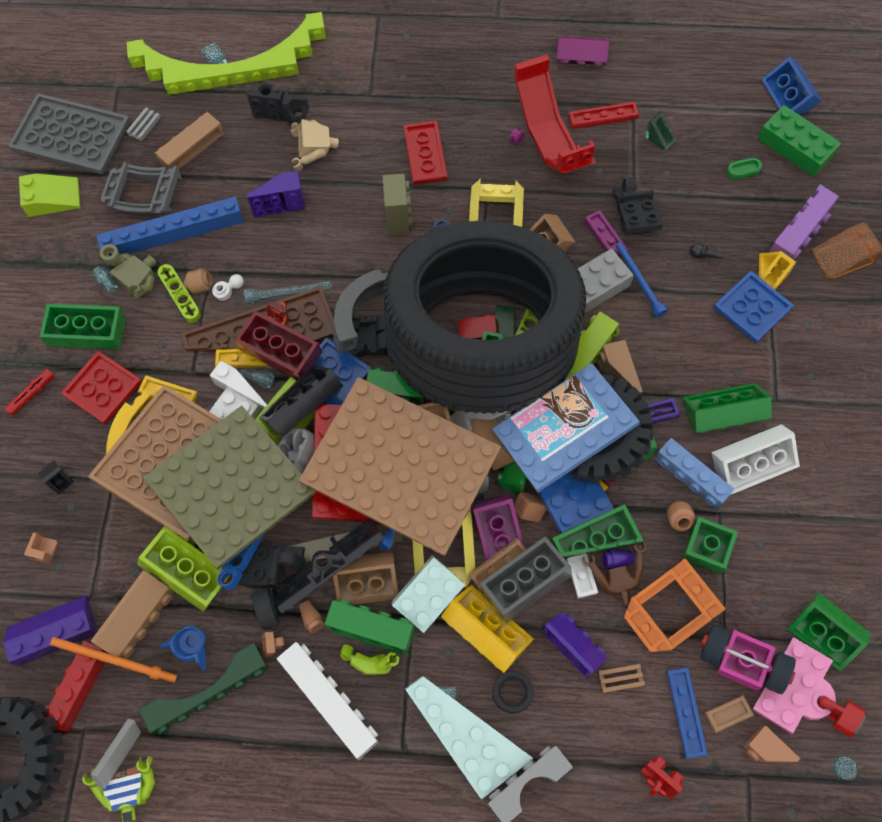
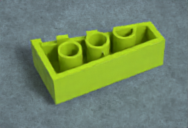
M601 311L597 316H592L588 323L590 326L586 331L583 330L581 332L577 357L565 380L592 363L594 365L599 360L602 346L609 344L612 338H616L619 334V323Z

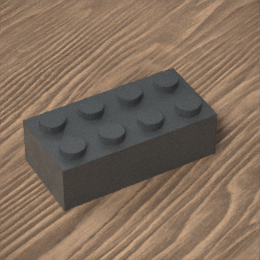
M545 536L479 584L483 595L504 622L508 623L570 578L572 571L570 564Z

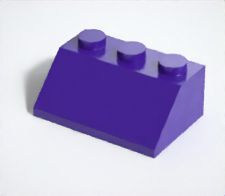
M561 612L545 625L543 634L588 679L607 660L604 656L606 653L599 645L594 646L592 644L590 636L583 629L579 630L574 625L576 622L570 615H564Z

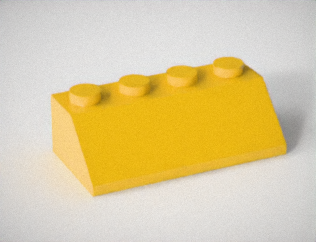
M470 585L455 597L441 616L449 626L453 627L503 673L513 665L534 640L513 620L505 623L487 598L473 585Z

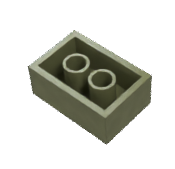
M405 174L383 175L388 235L410 234L409 227H413L409 181H405Z

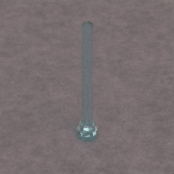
M327 281L256 291L251 288L244 289L246 304L254 303L259 298L301 293L319 286L322 287V290L332 287V283Z

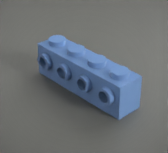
M672 438L660 449L655 458L662 467L670 471L678 480L686 484L694 493L702 497L716 510L734 491L732 486Z

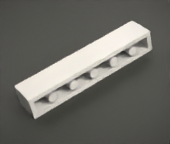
M295 642L276 659L353 755L360 760L379 743L376 739L378 734L371 725L367 728L362 721L365 718L357 708L354 711L350 708L348 704L351 701L345 693L339 694L335 688L338 685L331 676L328 678L322 673L324 668L318 660L314 662L309 657L311 652L305 644L300 646Z

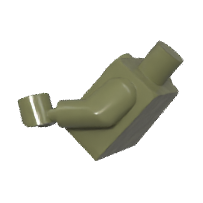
M107 244L101 248L100 256L105 263L117 266L110 273L114 280L128 291L129 295L132 294L139 300L143 294L152 291L156 276L151 268L157 263L152 256L148 255L141 261L136 256L126 252L120 254L117 247L112 244Z

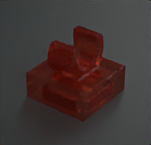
M282 300L278 304L271 301L267 305V317L284 325L287 322V309L285 307L288 304Z

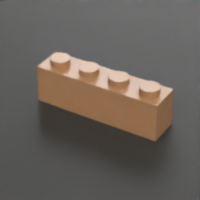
M206 112L155 152L159 163L167 169H173L174 166L181 169L224 135L221 123Z

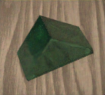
M660 111L649 121L645 137L662 150H667L677 139L664 113Z

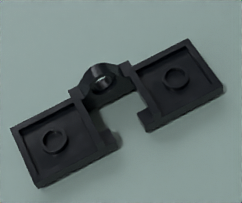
M372 519L365 521L339 541L332 536L330 540L333 545L329 550L317 551L313 555L311 562L308 563L304 558L303 567L283 581L280 589H272L279 611L283 613L286 610L292 609L302 598L310 596L314 589L354 560L360 559L367 550L378 546L384 537ZM320 556L327 557V561L323 565H319L316 562Z

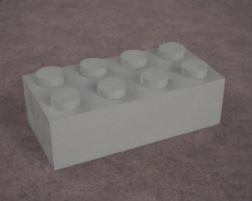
M613 249L608 250L578 268L586 290L585 313L631 286L634 275Z

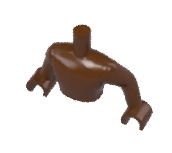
M641 542L642 551L637 549L636 544L632 547L634 553H636L633 575L627 566L607 570L606 579L596 565L594 555H590L591 563H587L585 557H582V564L590 567L607 594H620L623 606L629 605L630 598L628 592L638 587L641 580L643 552L647 548L644 542Z

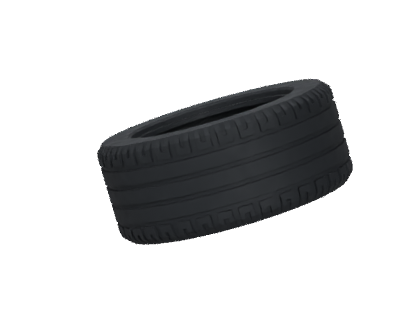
M497 221L460 222L440 227L415 239L398 254V257L392 263L385 280L383 292L386 348L391 363L398 375L401 376L408 386L417 391L419 395L425 396L426 399L432 400L433 403H439L440 406H447V408L456 409L457 411L463 410L467 413L474 412L477 414L478 412L482 414L503 413L504 411H513V409L518 410L521 407H527L529 404L536 402L538 398H542L550 390L561 384L570 373L577 357L586 309V290L581 273L573 260L559 246L544 236L509 223ZM472 292H488L518 301L527 307L539 322L529 330L513 337L498 340H477L456 335L442 328L428 316V313L436 305L453 296Z

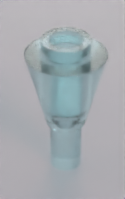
M242 369L240 372L242 377L252 380L264 389L271 387L275 380L272 371L251 372Z

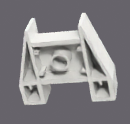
M220 361L210 374L214 384L225 390L209 411L218 418H225L242 405L255 420L260 411H263L267 406L242 375L223 361Z

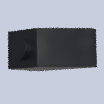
M55 460L47 463L38 472L42 481L57 494H61L74 483L73 479Z

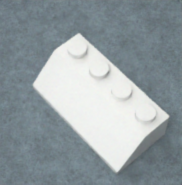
M783 425L776 426L711 452L714 468L718 476L734 488L731 494L800 467L795 434Z

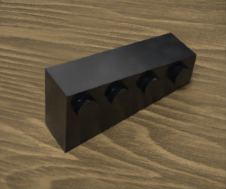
M312 365L259 419L273 435L285 436L295 425L344 385L331 368Z

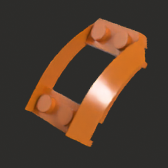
M683 559L655 582L633 596L624 618L650 652L667 651L675 648L726 608L695 571L693 566L686 559ZM676 580L702 614L670 638H667L642 605Z

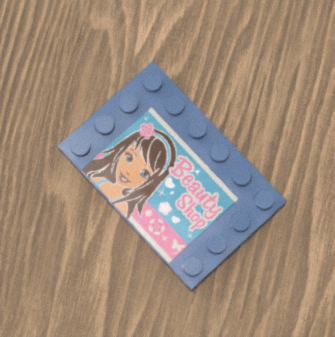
M591 363L550 390L542 398H538L536 402L524 407L492 430L535 490L540 492L640 425V422Z

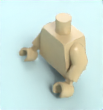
M302 119L300 125L292 123L291 134L294 137L298 136L299 157H301V159L294 158L292 160L293 165H295L293 167L295 171H301L303 164L306 165L325 157L329 148H338L339 140L338 138L329 137V128L327 126L321 125L315 120L307 121Z

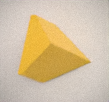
M782 251L759 254V277L776 290L788 277L796 261Z

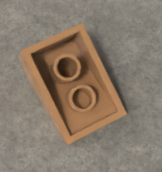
M622 340L603 345L599 353V360L597 361L599 372L602 371L603 375L614 376L616 382L620 378L629 382L630 388L635 387L642 395L643 391L626 341Z

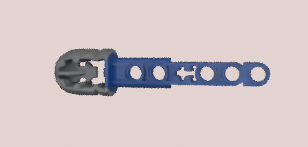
M295 428L282 438L278 447L294 463L301 474L314 454V434L304 428ZM264 534L227 562L226 566H223L217 578L218 584L223 589L232 590L238 585L243 575L242 572L247 568ZM242 557V562L234 566V561ZM232 575L231 582L224 584L225 578Z

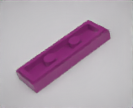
M600 210L584 218L585 223L606 252L613 249L621 257L616 248L618 242H621L628 252L627 247Z

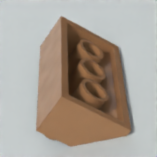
M143 570L91 642L111 655L124 659L129 658L134 652V646L137 642L146 636L150 624L159 618L161 609L172 600L174 591Z

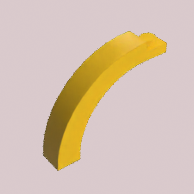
M143 392L141 396L134 400L132 406L125 402L119 410L109 431L106 454L152 400L150 395Z

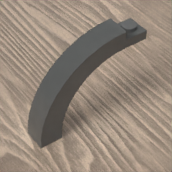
M377 269L366 273L349 284L340 295L336 304L333 323V338L338 353L356 349L358 336L352 323L353 314L366 299L377 293L384 292V284L388 272L382 274L381 270Z

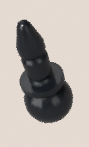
M694 244L690 248V254L694 258L701 257L705 259L706 256L714 257L715 259L724 258V255L720 252L708 250L707 246L703 247L701 244Z

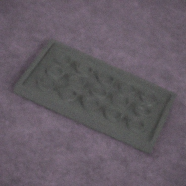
M37 93L8 147L11 151L104 174L131 120L126 115Z

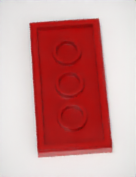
M437 121L403 125L413 185L447 181Z

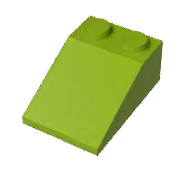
M47 174L19 176L20 206L28 217L81 208L79 179L77 177Z

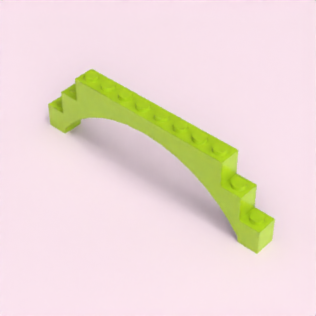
M322 12L306 14V19L288 38L270 50L232 63L195 64L175 60L154 51L144 43L143 39L127 42V54L132 68L145 67L150 82L163 80L166 91L170 95L299 75L297 59L312 57L310 41L326 39Z

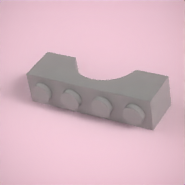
M547 746L539 753L542 758L536 763L531 760L522 768L525 772L521 776L513 775L505 782L508 785L507 788L502 792L498 788L489 796L491 801L488 805L501 822H510L522 812L520 794L522 788L529 780L542 777L555 783L573 768L557 746L552 749L550 746Z

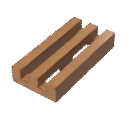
M640 664L598 672L603 693L645 686ZM636 670V674L604 679L605 675ZM638 678L636 683L606 688L607 683Z

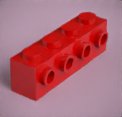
M83 641L81 644L82 646L108 653L86 641ZM75 653L72 664L65 670V677L62 683L54 691L52 702L46 707L48 713L45 717H54L58 724L56 729L70 731L105 662Z

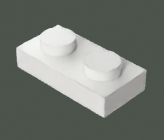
M587 554L566 559L571 566V579L577 599L598 594L592 570L590 567L582 564L583 556L585 561L589 563Z

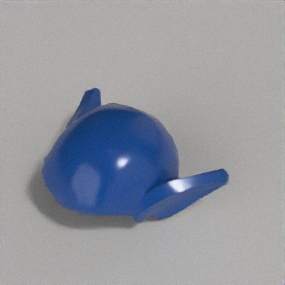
M188 625L160 645L161 649L171 648L172 654L180 661L187 663L196 661L203 671L206 669V651L204 648L206 636L199 628Z

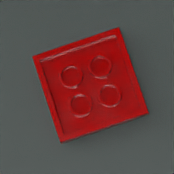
M97 351L61 394L106 425L139 387L142 380L100 351Z

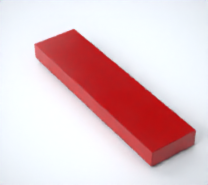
M629 102L569 112L568 116L571 128L578 129L635 120L639 118L636 103Z

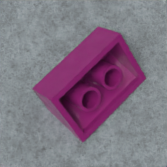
M558 36L557 59H560L562 63H570V60H577L576 63L586 64V61H593L594 65H603V62H607L609 40Z

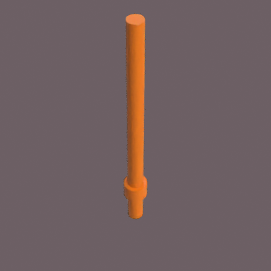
M52 637L50 642L51 646L146 674L154 680L159 678L175 683L177 677L176 674L161 670L162 668L157 666L143 665L56 637Z

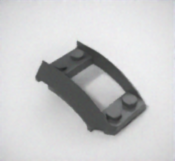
M124 162L121 168L115 167L110 170L100 200L110 208L132 213L147 214L173 211L169 205L176 183L182 181L179 168L177 166H174L173 169H167L166 167H140ZM127 177L157 183L151 204H132L119 201Z

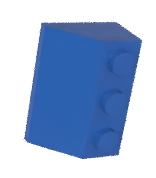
M788 57L762 79L779 109L785 105L797 114L808 112L822 101L799 62L792 57Z

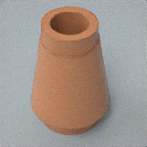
M310 601L300 604L299 609L305 629L309 630L310 633L321 630L324 627V618Z

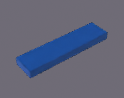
M689 668L667 670L666 673L685 759L708 756Z

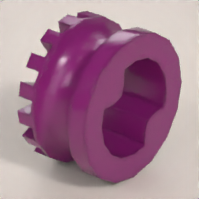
M518 127L515 128L509 141L519 145L521 143L520 140H523L522 138L525 136V131H520Z

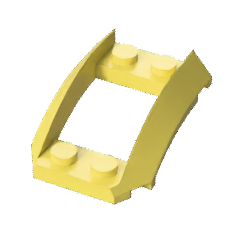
M479 179L472 185L469 221H478L479 201L514 203L513 225L522 227L524 188L517 181L515 185L480 184L481 179Z
M471 508L462 523L465 567L448 568L463 581L465 586L462 589L468 587L471 581V577L468 574L475 570ZM412 540L416 574L424 565L423 545Z

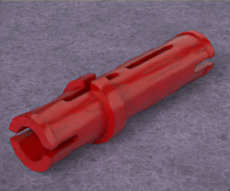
M46 368L35 380L32 379L30 381L31 384L5 406L4 409L14 416L39 391L42 392L44 390L43 387L56 376Z

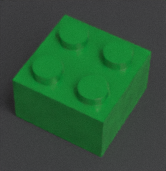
M698 517L691 529L681 560L686 559L689 563L717 574L723 573L726 570L738 531Z

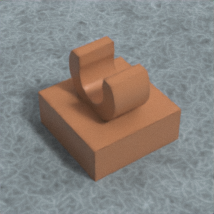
M265 632L261 637L264 658L272 657L275 654V649H282V646H284V638H274L273 632Z

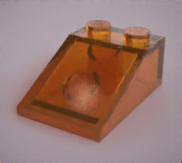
M862 222L847 228L811 249V253L828 280L876 262L882 255V246L867 223Z

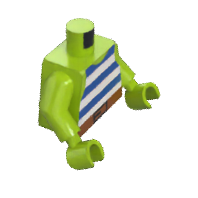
M148 756L145 764L142 762V757H140L136 767L115 772L105 789L98 787L94 779L89 778L86 773H84L82 781L85 785L90 786L95 797L110 812L121 811L122 822H132L136 820L135 807L146 804V799L150 797L155 785L153 770L150 767L153 759Z

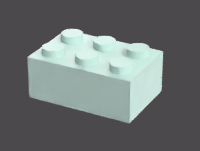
M431 555L391 601L392 606L424 633L465 584L437 558Z

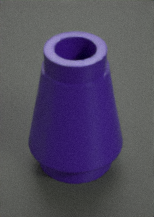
M608 549L607 552L602 554L603 565L605 568L614 569L634 563V554L632 551Z

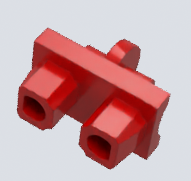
M658 756L653 761L648 762L640 773L647 778L645 783L651 787L649 794L652 797L658 793L662 797L667 795L672 800L682 791L683 787H681L684 777L677 771L667 775L663 771L667 764Z

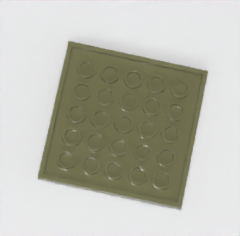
M242 405L143 476L146 483L217 570L316 494V490L299 482L302 475L301 472Z

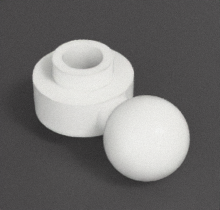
M234 274L230 277L228 283L224 281L217 282L213 286L212 293L218 300L225 301L232 295L233 288L239 289L243 286L244 279L241 275Z

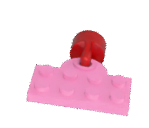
M793 637L784 653L796 659L793 671L795 672V677L792 684L788 685L782 695L764 688L752 710L791 735L794 733L802 717L808 720H819L827 717L834 722L832 728L848 738H854L866 719V710L849 699L843 707L837 705L833 688L823 679L833 660Z

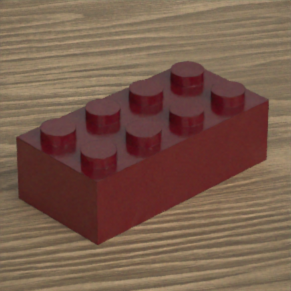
M254 311L234 340L240 351L296 380L314 365L322 354L318 342L257 311Z

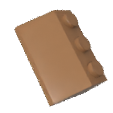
M393 551L363 555L360 559L354 560L333 576L338 602L339 599L351 602V605L393 600L399 593Z

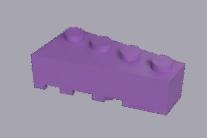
M820 184L813 197L807 200L802 210L796 214L791 223L784 229L769 252L782 251L790 258L796 259L802 251L800 248L802 246L806 247L812 239L810 236L812 234L816 235L822 227L820 224L822 222L826 223L832 214L829 212L839 196Z

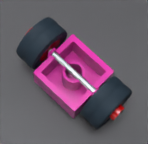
M713 624L709 634H705L700 645L703 647L700 659L714 666L719 664L716 674L755 691L762 688L765 680L764 687L781 695L785 692L788 685L792 684L795 677V672L793 671L796 664L794 657L777 652L771 663L775 647L735 630L730 635L728 629Z

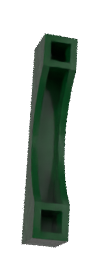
M253 643L235 653L231 664L222 677L205 691L195 696L178 700L158 698L139 711L149 732L155 735H162L168 732L170 726L176 722L180 724L190 718L189 715L197 711L198 713L208 708L210 702L222 700L228 695L227 692L232 689L238 690L247 684V680L261 677L265 674L264 670L269 667L258 646Z

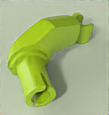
M346 644L343 645L341 650V658L345 661L351 660L350 665L365 675L386 674L393 666L399 663V656L393 658L396 655L394 652L369 658L358 652L355 656L352 655L354 648Z

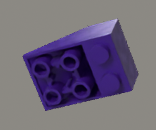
M298 171L281 173L247 194L254 217L306 209Z

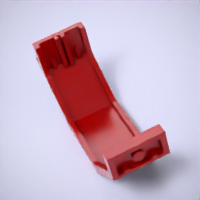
M546 54L515 64L514 78L527 129L545 165L558 172L566 173L596 163L593 158L595 145L593 141H589L587 146L581 148L579 145L575 146L559 114L549 74L550 59Z

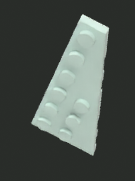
M421 676L405 688L481 800L533 759L425 677Z

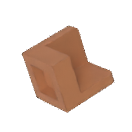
M520 492L514 503L516 514L524 520L540 522L546 511L542 499L537 495Z
M33 532L24 555L32 560L50 564L59 542Z

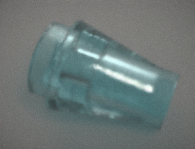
M102 265L93 270V278L108 293H112L117 289L109 268Z

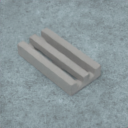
M146 107L126 132L129 136L142 142L161 116L159 113L155 114L153 110L149 111V108Z

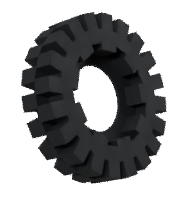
M605 374L603 378L636 416L640 425L565 474L567 476L570 474L574 480L583 482L586 479L589 484L598 485L600 480H605L606 484L616 482V476L621 475L622 478H625L631 474L633 466L638 468L644 462L643 455H648L651 449L650 441L653 440L654 432L649 406L645 398L642 399L641 393L635 387L630 388L629 382L621 378L616 382L614 376Z
M0 698V735L6 733L17 737L20 740L22 753L25 755L24 764H22L19 775L9 783H0V822L22 818L29 815V812L40 808L43 805L41 800L48 799L54 791L50 783L58 782L62 772L54 768L55 764L63 763L64 751H55V746L63 744L61 732L52 733V730L58 724L53 716L45 717L48 710L42 704L35 705L36 701L29 698Z

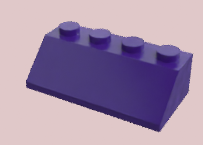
M83 596L7 627L4 647L8 662L20 666L61 649L50 645L52 637L77 643L96 635L98 631L88 596Z

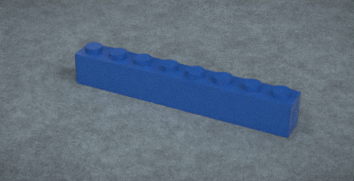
M235 196L97 234V240L100 250L103 246L112 244L117 247L120 254H124V252L132 254L244 223Z

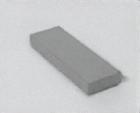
M128 719L91 773L98 787L106 788L141 734L135 720Z

